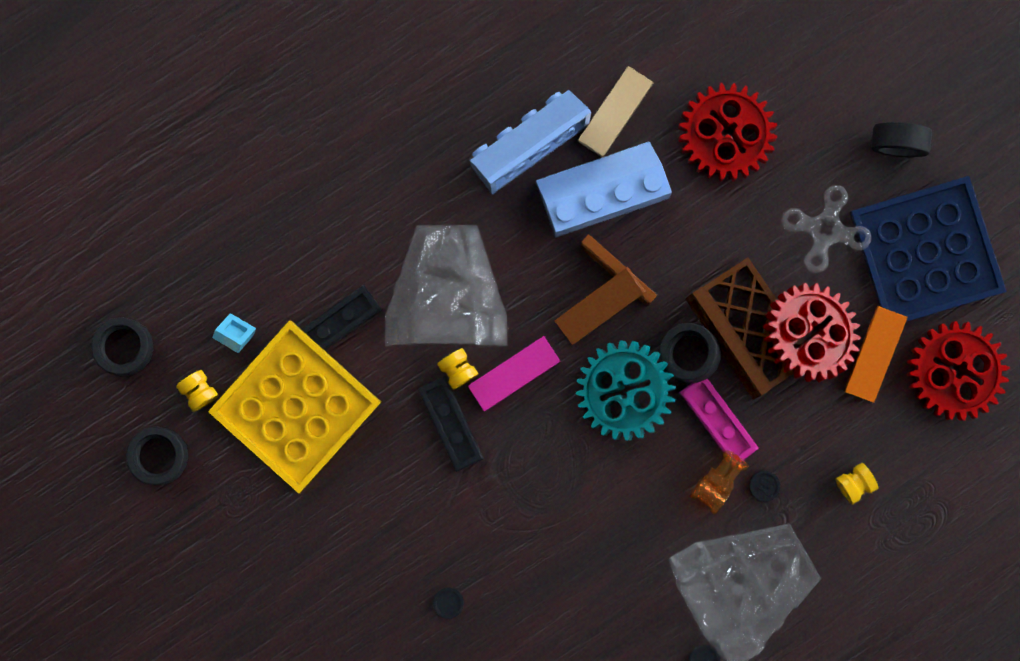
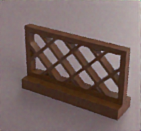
M747 257L693 292L685 300L702 325L717 338L721 346V353L754 400L794 374L795 370L792 369L785 373L784 367L786 363L782 361L777 363L779 364L778 376L769 382L763 373L764 361L775 363L776 360L774 357L765 356L767 341H764V338L769 336V331L764 329L763 333L749 331L748 327L750 315L766 318L765 324L771 322V320L765 316V312L752 310L754 294L764 296L768 301V313L773 310L770 304L777 299ZM742 268H745L751 276L750 288L734 284L736 272ZM728 277H730L729 283H727V282H722V281H724L725 279H727ZM715 286L728 288L726 304L716 302L709 293V290ZM733 290L749 293L746 308L731 305ZM730 310L745 313L743 329L732 327L728 321ZM789 324L790 331L795 335L794 327ZM747 336L762 339L760 354L748 351L745 346ZM803 337L794 346L799 347L805 341ZM808 348L809 355L815 359L814 353Z

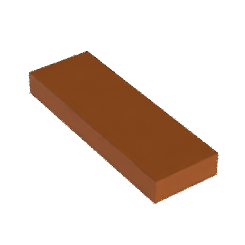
M589 234L581 242V249L613 277L626 268ZM635 276L646 290L637 299L645 306H649L657 294Z
M626 267L554 321L573 345L644 294L646 290L629 267Z

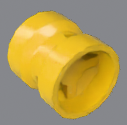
M463 348L453 352L437 363L440 370L448 375V383L453 390L478 375L475 367L469 365L467 354Z
M203 370L194 372L176 386L179 392L188 398V405L192 412L204 408L219 396L216 390L207 384V376Z
M864 463L855 466L853 474H842L835 478L840 491L851 505L861 500V495L864 494V491L872 493L879 489L876 479Z

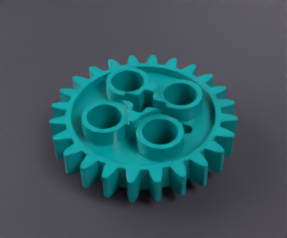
M620 340L617 349L613 343H607V353L603 349H596L599 358L588 357L587 359L592 366L590 368L581 367L580 369L586 374V378L577 379L579 384L584 385V389L577 391L576 395L584 396L585 400L578 404V407L588 408L583 418H594L591 425L592 428L597 429L602 425L601 435L607 436L612 431L613 439L619 440L623 432L625 440H632L634 432L637 438H644V428L649 433H654L655 429L652 423L655 422L663 425L664 421L660 416L661 413L671 414V411L665 405L666 402H675L674 398L668 396V391L676 389V386L667 384V380L671 379L674 375L673 373L663 372L668 366V362L657 363L660 353L654 352L649 355L650 346L644 345L639 350V343L632 341L628 349L626 341ZM634 363H638L641 367V373L636 379L631 378L629 373L630 367ZM606 373L611 374L613 380L612 385L608 389H605L601 383L602 377ZM646 380L651 381L648 386L628 391L627 396L615 395L605 401L601 400L603 395L625 389V385L636 386ZM643 392H647L651 399L649 406L645 409L639 404V396ZM616 401L622 407L621 415L618 418H614L610 410Z

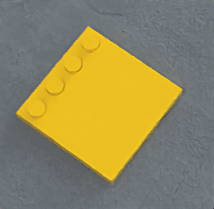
M290 320L208 412L299 494L380 405L381 401Z

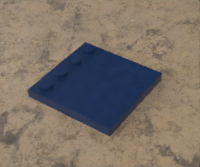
M969 176L850 212L879 306L907 316V321L1007 292Z

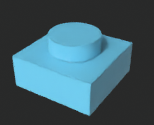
M230 313L215 329L212 338L239 353L254 336L256 328Z

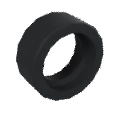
M878 123L873 127L871 150L879 154L913 158L928 156L931 149L932 130L928 127L912 123Z
M124 317L112 318L102 323L95 331L91 342L92 356L97 365L108 373L120 376L134 375L143 370L151 360L154 350L153 340L147 328L135 320ZM119 329L131 330L140 341L138 356L132 362L123 365L112 362L105 352L106 339L112 332Z
M684 323L672 328L664 336L660 346L661 362H668L665 370L673 373V377L687 383H698L710 378L718 369L721 360V346L717 338L705 327L695 323ZM694 335L705 341L708 347V357L701 368L695 371H686L676 365L673 358V350L681 338Z
M162 427L146 428L137 433L128 444L126 452L127 466L132 475L142 483L151 485L171 483L180 477L187 466L189 457L187 445L182 437L172 429ZM150 439H165L174 448V464L164 473H150L144 469L140 462L141 448Z

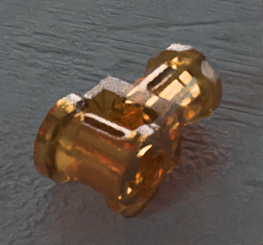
M729 450L723 453L724 458L717 468L711 467L689 495L692 499L697 498L710 507L711 513L714 515L728 499L730 492L734 488L733 481L742 470L745 471L748 468V464L741 457Z

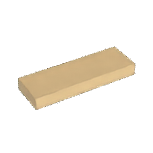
M628 66L578 139V142L603 158L653 85V82Z

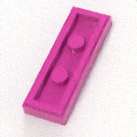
M543 336L468 385V387L485 412L561 361L545 336Z
M708 379L698 383H691L679 392L733 467L759 449Z

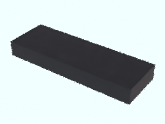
M362 285L301 330L326 351L382 311V309L366 286Z
M444 376L418 388L456 472L483 460L484 457L446 377Z

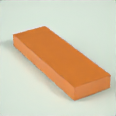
M880 306L876 307L844 392L873 403L875 402L907 321V316Z

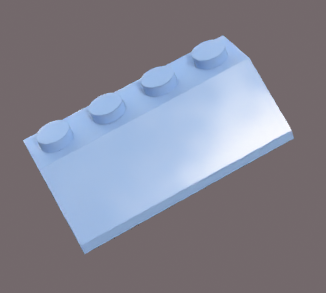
M570 90L563 94L560 92L555 93L546 100L547 106L538 112L536 109L531 110L521 118L523 123L514 129L511 126L504 129L497 135L496 138L498 140L489 147L487 144H484L472 153L474 158L470 160L471 167L491 194H494L588 126L591 111Z
M650 142L536 180L555 238L669 199L672 194L662 163Z

